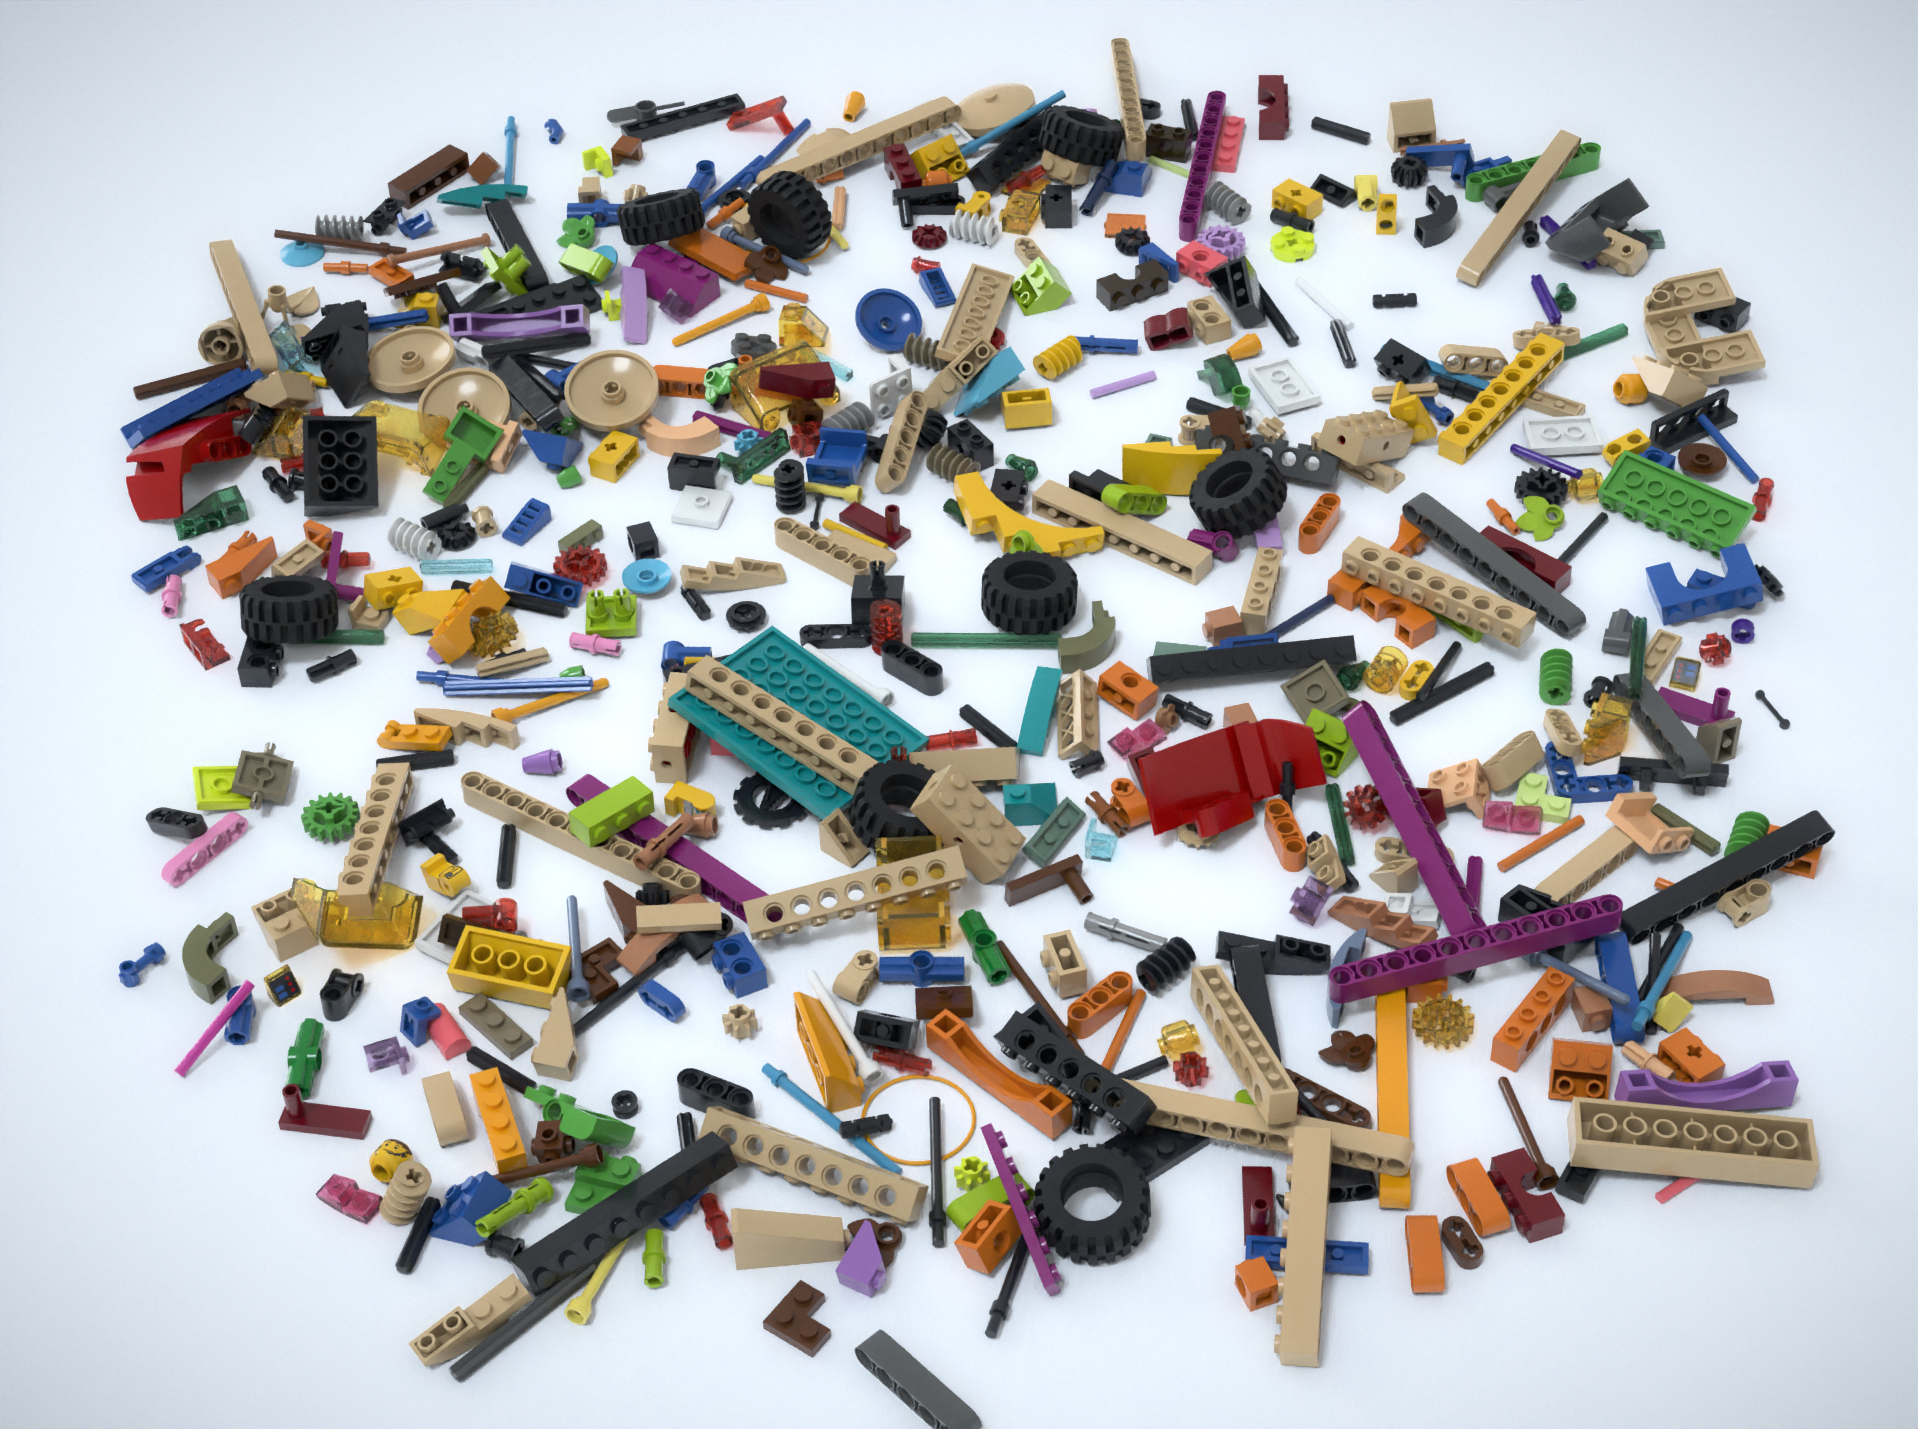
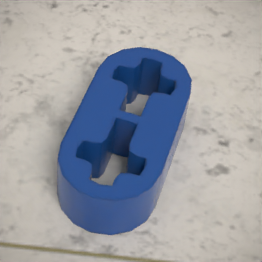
M653 979L648 980L638 988L642 1001L667 1020L675 1022L686 1013V1008L680 998Z

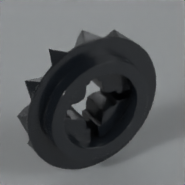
M741 189L725 191L719 196L718 205L720 208L729 206L739 197L746 204L748 203L750 193Z
M1130 226L1128 230L1122 228L1120 233H1116L1115 246L1120 252L1127 255H1138L1139 248L1150 243L1147 231H1142L1140 227L1133 229ZM1135 237L1136 240L1134 239V240L1131 241L1130 244H1129V239L1131 240L1132 238Z
M462 520L454 523L451 521L449 525L442 524V528L437 530V537L441 539L442 547L457 550L472 544L476 538V531L470 522L463 523Z
M1757 563L1754 565L1762 584L1774 596L1780 597L1785 593L1782 590L1783 584L1764 565L1761 567Z
M741 601L733 604L726 612V621H728L729 627H735L737 631L745 629L748 632L751 628L757 630L759 625L765 623L766 610L757 602Z

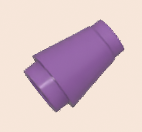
M551 748L523 757L522 768L524 773L556 774L557 771H562L563 762L560 751H554Z

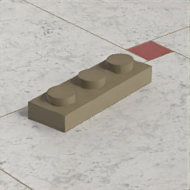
M481 992L458 1007L459 1014L511 1061L534 1046L533 1038Z

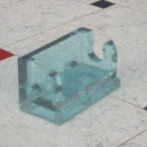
M284 320L269 334V337L288 369L299 373L307 372L302 364L305 362L314 364V361L305 354L295 336L297 334L296 329Z

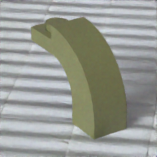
M1102 600L1092 601L1093 628L1089 632L1077 637L1058 638L1059 668L1063 669V674H1072L1078 669L1082 671L1090 670L1104 662L1112 653L1116 638L1115 616L1109 617L1108 610L1103 609Z
M228 912L214 920L207 928L200 924L196 925L187 936L182 948V961L189 985L199 998L210 1005L231 988L226 968L213 961L216 954L239 935L235 918Z

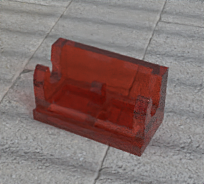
M203 619L179 624L183 643L205 671L231 660L230 654L224 650L225 646L215 639L208 627L195 631L196 627L205 624Z

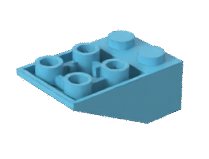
M1011 346L997 353L964 386L953 413L954 416L963 412L965 415H968L975 409H979L988 403L992 397L994 398L1005 390L1004 388L1020 380L1018 375L1026 369Z

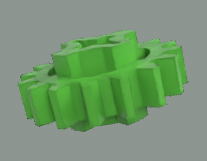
M332 792L328 793V797H323L321 794L318 795L317 801L309 800L310 807H303L304 814H301L305 833L309 832L312 839L318 836L320 842L325 838H329L330 842H333L334 837L337 836L340 839H344V833L353 834L352 827H355V824L360 820V810L357 801H353L350 795L344 798L342 792L337 796H333Z

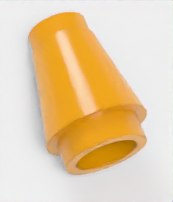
M852 91L846 96L843 119L845 121L853 122L866 105L865 97L862 93Z
M1255 333L1251 335L1246 334L1230 346V348L1226 349V353L1233 362L1257 355L1258 351L1262 350V344Z

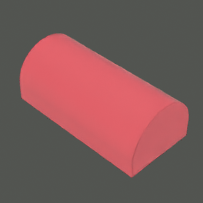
M434 1003L441 1010V1016L428 1021L427 1033L447 1061L470 1050L472 1046L446 1006L442 1003Z

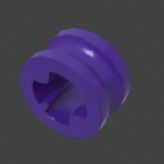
M1744 618L1735 620L1731 625L1732 640L1739 644L1751 642L1755 635L1754 623Z

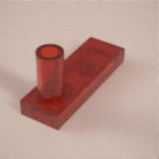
M784 95L734 112L726 123L728 129L733 131L773 117L783 135H787L794 130L793 125L783 111L788 102Z

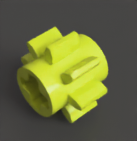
M977 1156L961 1158V1167L954 1166L956 1187H962L965 1191L969 1192L990 1181L991 1172L988 1169V1162H982Z

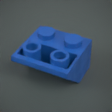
M487 1171L476 1176H469L464 1182L458 1185L454 1184L447 1190L444 1195L446 1201L442 1208L433 1216L432 1222L434 1224L428 1234L434 1238L471 1247L487 1240L488 1237L485 1238L478 1234L475 1228L478 1225H475V1222L508 1202L512 1191Z

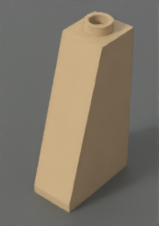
M742 1208L731 1209L736 1270L841 1261L845 1255V1248L850 1246L849 1229L843 1230L842 1217Z

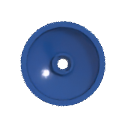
M888 288L872 290L860 299L855 310V323L858 331L868 343L881 350H904L905 342L910 333H915L916 338L920 335L922 317L918 307L908 296L897 290Z

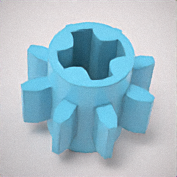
M752 429L741 431L740 434H737V440L734 441L735 451H739V456L745 459L757 457L758 454H761V448L764 447L763 437H759V433Z

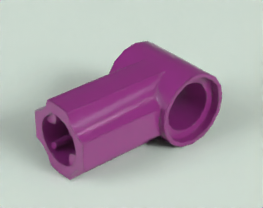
M1193 528L1189 532L1187 540L1212 550V555L1218 556L1223 561H1232L1239 554L1237 543L1227 531L1215 533ZM1229 544L1226 548L1221 549L1224 545Z

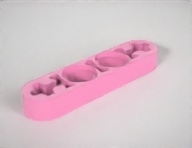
M236 812L227 814L202 836L198 837L170 859L162 869V879L174 887L183 884L245 833L248 826L247 819ZM198 852L196 858L192 861L193 857Z

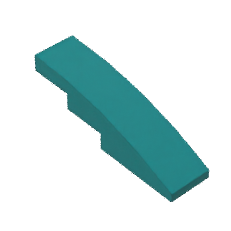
M486 184L459 188L439 194L436 203L480 209L482 201L494 202L505 199V196L525 198L528 186Z
M1037 666L1017 743L1021 754L1043 756L1046 738L1049 737L1051 721L1055 715L1063 669Z

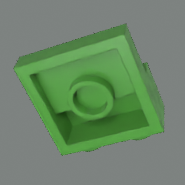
M603 1150V1166L592 1169L589 1166H577L574 1173L575 1183L564 1203L565 1211L582 1214L642 1176L641 1164L631 1156H623L621 1159L610 1157L609 1153Z

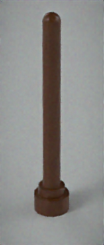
M1502 1076L1498 1079L1499 1088L1529 1156L1538 1169L1535 1184L1541 1191L1551 1190L1556 1187L1559 1176L1555 1168L1545 1162L1510 1081L1507 1077Z
M597 1142L585 1145V1148L581 1149L578 1154L492 1176L505 1185L579 1165L589 1166L592 1169L604 1165V1154L601 1145Z

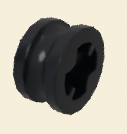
M622 1090L612 1097V1110L617 1118L630 1119L638 1113V1099L634 1092Z

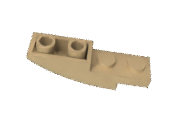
M982 334L953 359L922 392L928 399L927 410L938 411L998 353V350Z
M512 1273L465 1310H462L458 1305L408 1344L425 1367L444 1362L476 1347L509 1321V1316L533 1298L515 1274Z

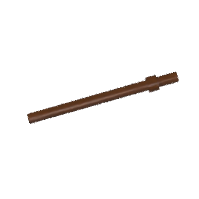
M275 229L274 238L377 252L383 256L407 253V248L391 246L390 243L386 242L377 244Z
M1002 940L997 941V945L1011 972L1033 1002L1037 1003L1039 1001L1078 1051L1085 1054L1084 1050L1075 1040V1033L1069 1026L1064 1025Z

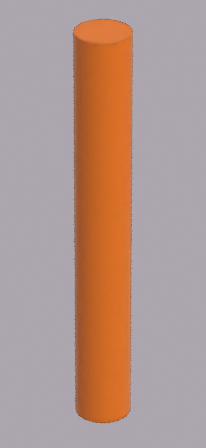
M746 279L744 283L745 288L807 303L809 295L750 279Z

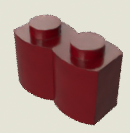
M1185 307L1173 309L1165 315L1149 317L1143 322L1144 336L1150 351H1159L1169 347L1171 344L1184 343L1194 337L1192 318Z

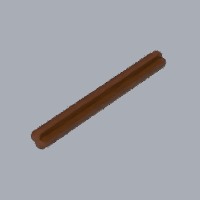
M239 358L134 386V396L139 400L207 382L236 368H240L243 372L247 369V364L244 358Z

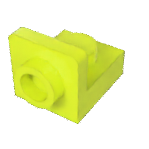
M601 145L582 151L583 167L586 171L596 168L605 178L613 176L611 158Z
M609 290L604 291L605 299H601L603 313L608 314L609 321L620 320L621 298L611 300Z

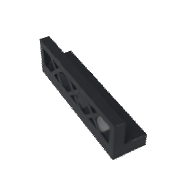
M1725 388L1652 421L1649 436L1651 446L1671 454L1686 445L1709 436L1707 431L1697 421L1698 416L1701 414H1705L1719 431L1737 423L1738 415L1727 407L1729 391ZM1719 400V405L1714 406L1715 403ZM1665 425V427L1659 432V428Z

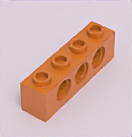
M1550 966L1493 1037L1490 1060L1516 1073L1571 1003L1575 978Z

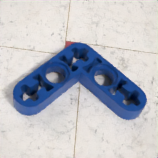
M1552 741L1546 744L1544 761L1554 796L1572 799L1571 804L1613 801L1617 793H1632L1633 781L1624 774L1577 777L1572 757L1560 754ZM1562 769L1566 770L1568 774L1560 775L1555 771ZM1595 786L1598 787L1600 791L1592 792L1587 788Z

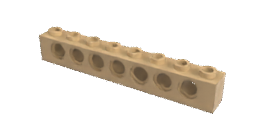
M1357 536L1342 553V572L1516 648H1520L1534 632L1537 612L1363 537Z
M708 655L688 670L685 684L686 691L851 795H854L858 781L863 776V773L868 768L878 764V761Z
M410 763L378 764L375 774L371 776L370 790L366 791V802L361 807L360 820L355 824V835L350 840L348 856L344 857V868L338 875V886L336 890H333L332 894L333 905L338 907L340 917L373 916L400 831L397 823L404 818L414 786Z
M959 845L742 903L752 940L758 939L759 942L774 938V934L781 932L794 934L801 931V927L804 926L820 927L826 925L830 919L838 917L840 920L850 919L856 915L855 913L864 910L867 913H873L881 910L883 905L891 903L894 906L908 903L910 898L917 896L925 899L936 895V891L947 889L948 892L963 888V884L967 883V873ZM933 869H940L944 872V876L940 879H933L929 873ZM906 876H913L917 879V883L913 886H906L902 880ZM880 883H886L891 887L887 893H879L875 888ZM853 890H859L864 894L857 901L848 897L849 893ZM827 897H832L837 901L835 906L831 908L824 907L821 902ZM800 904H805L810 908L808 913L804 915H799L794 910ZM778 911L783 916L778 922H771L767 919L768 915L771 912Z
M1220 965L1193 967L1190 997L1267 1125H1280L1296 1121L1298 1090Z
M721 1106L707 1108L698 1139L713 1131L729 1144L736 1161L748 1164L749 1161L759 1164V1170L774 1174L775 1171L785 1174V1180L800 1184L801 1181L811 1184V1190L818 1193L827 1194V1191L837 1194L836 1199L841 1202L853 1204L855 1201L863 1204V1210L867 1212L889 1214V1219L899 1224L907 1225V1222L919 1220L929 1188L928 1185ZM732 1129H734L737 1134V1139L735 1143H733L730 1139V1132ZM758 1139L763 1144L761 1153L756 1150V1141ZM784 1148L789 1153L787 1163L782 1160L781 1156ZM810 1158L815 1163V1171L813 1173L808 1170ZM836 1169L840 1170L842 1174L839 1184L834 1179ZM862 1179H865L868 1183L866 1194L860 1188ZM889 1189L893 1190L895 1194L893 1204L887 1200Z

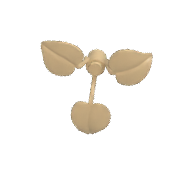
M272 285L267 290L268 299L264 300L261 317L264 320L268 306L273 312H282L286 328L276 332L275 341L278 345L285 348H300V337H304L311 329L304 324L290 326L286 311L288 313L294 312L296 315L301 316L317 311L319 300L315 287L312 286L286 296V288L284 286ZM230 317V318L225 319V320H217V321H227V322H230V323L235 324V322H234V320H233V317Z

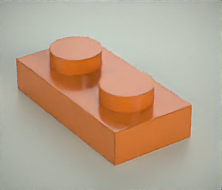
M385 257L368 267L369 275L388 286L415 279L413 273L397 264L396 267L390 268Z

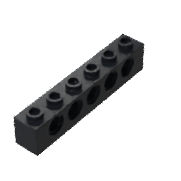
M1047 109L1029 119L965 173L977 192L988 191V193H992L1000 187L999 182L1003 183L1012 177V171L1015 173L1024 166V161L1028 162L1036 156L1035 151L1040 152L1044 149L1040 145L1038 137Z
M1017 1010L996 1036L997 1041L1003 1046L1000 1050L1003 1054L1012 1060L1018 1057L1024 1061L1022 1065L1028 1071L1035 1075L1039 1071L1045 1075L1044 1080L1054 1088L1058 1089L1062 1086L1067 1090L1066 1095L1079 1104L1083 1100L1089 1104L1088 1109L1096 1116L1103 1118L1106 1115L1112 1119L1110 1123L1122 1133L1128 1130L1137 1136L1157 1108L1148 1095ZM1035 1042L1030 1049L1026 1050L1030 1043ZM1056 1056L1054 1062L1047 1064L1052 1057ZM1078 1071L1075 1077L1069 1079L1073 1072ZM1101 1085L1097 1092L1091 1093L1094 1087ZM1123 1100L1119 1107L1113 1108L1117 1101Z

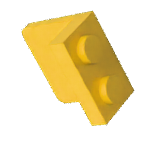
M1403 381L1397 382L1389 411L1393 418L1406 422L1407 427L1415 430L1410 444L1436 437L1438 430L1418 395L1411 396Z

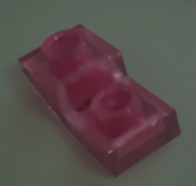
M1149 718L1134 730L1126 727L1108 740L1107 744L1121 758L1127 759V756L1151 746L1153 748L1165 741L1167 736L1166 732Z
M1485 801L1482 826L1483 828L1501 832L1540 835L1543 809L1541 806H1516L1512 801Z
M335 1173L315 1194L319 1200L334 1210L364 1224H368L377 1214L380 1202L383 1200L381 1195L360 1189L356 1180Z

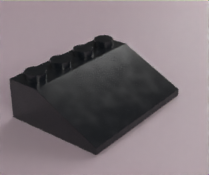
M303 416L304 516H334L379 507L376 416Z

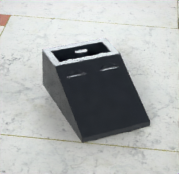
M359 299L337 305L301 339V358L303 363L320 360L321 354L340 324L366 333L368 344L369 322Z
M340 324L320 356V367L322 374L344 408L348 409L352 401L355 402L358 399L363 384L366 385L370 379L371 373L368 368L370 359L367 354L369 345L367 344L366 333Z

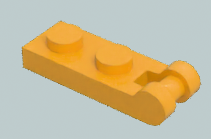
M390 720L384 728L385 732L380 733L376 741L384 749L442 751L453 733L450 726L400 724L395 720Z

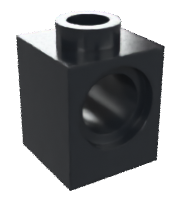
M650 521L626 527L628 546L635 561L660 557L658 538Z

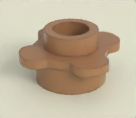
M1169 704L1167 708L1161 707L1155 716L1156 726L1162 728V733L1168 735L1170 729L1178 724V714L1175 713L1174 704Z

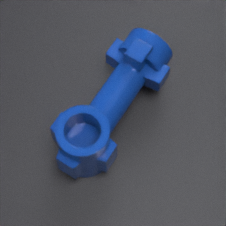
M1420 397L1425 409L1435 415V420L1445 425L1452 422L1454 418L1452 410L1446 406L1441 408L1437 406L1434 397Z
M155 942L144 948V955L136 962L126 960L120 963V973L118 975L120 983L128 988L135 987L140 982L139 973L151 963L155 965L164 959L166 951L159 943Z

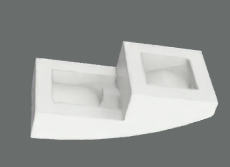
M1385 892L1383 902H1386L1390 912L1409 914L1414 924L1439 928L1441 914L1434 901H1414L1412 893Z

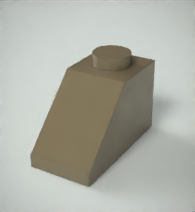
M1740 717L1721 719L1698 727L1696 740L1709 755L1711 763L1720 764L1735 759L1742 724Z

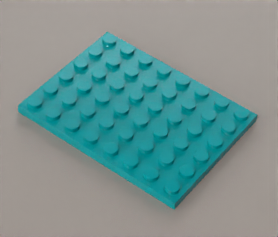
M773 625L720 662L869 755L878 763L884 762L886 764V761L896 759L897 762H901L903 759L909 760V752H920L928 746L930 738ZM685 687L669 697L668 706L820 819L824 820L837 808H840L843 812L850 806L853 795L685 690Z

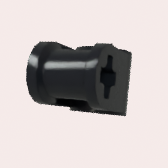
M721 912L722 930L684 931L678 937L694 961L702 958L714 949V942L725 939L731 933L733 921L728 914Z
M334 968L331 971L327 982L319 993L323 1015L327 1020L336 1022L348 1015L354 1002L362 993L364 987V975L362 973H355L353 975L344 973L339 968Z

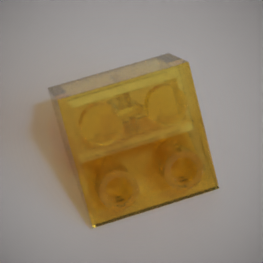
M295 407L284 409L274 418L270 428L259 442L254 445L251 453L296 461L303 450V416H311L310 410Z
M1602 692L1599 702H1593L1590 713L1592 720L1587 719L1583 734L1587 735L1581 747V753L1585 754L1583 765L1591 766L1621 756L1628 737L1633 706L1632 699Z

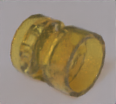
M1381 647L1363 673L1365 684L1368 688L1379 694L1391 692L1408 668L1407 656L1396 647Z

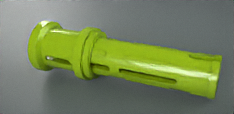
M537 1177L527 1188L518 1189L511 1200L475 1222V1225H478L475 1227L478 1234L486 1238L519 1215L530 1214L542 1202L547 1203L551 1201L554 1197L551 1183L544 1177Z

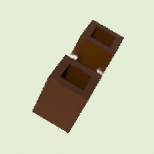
M1240 405L1207 413L1213 437L1221 435L1231 437L1236 451H1240V448L1251 449L1250 447H1253L1251 434L1246 432L1244 425L1247 423V417L1244 409H1240Z

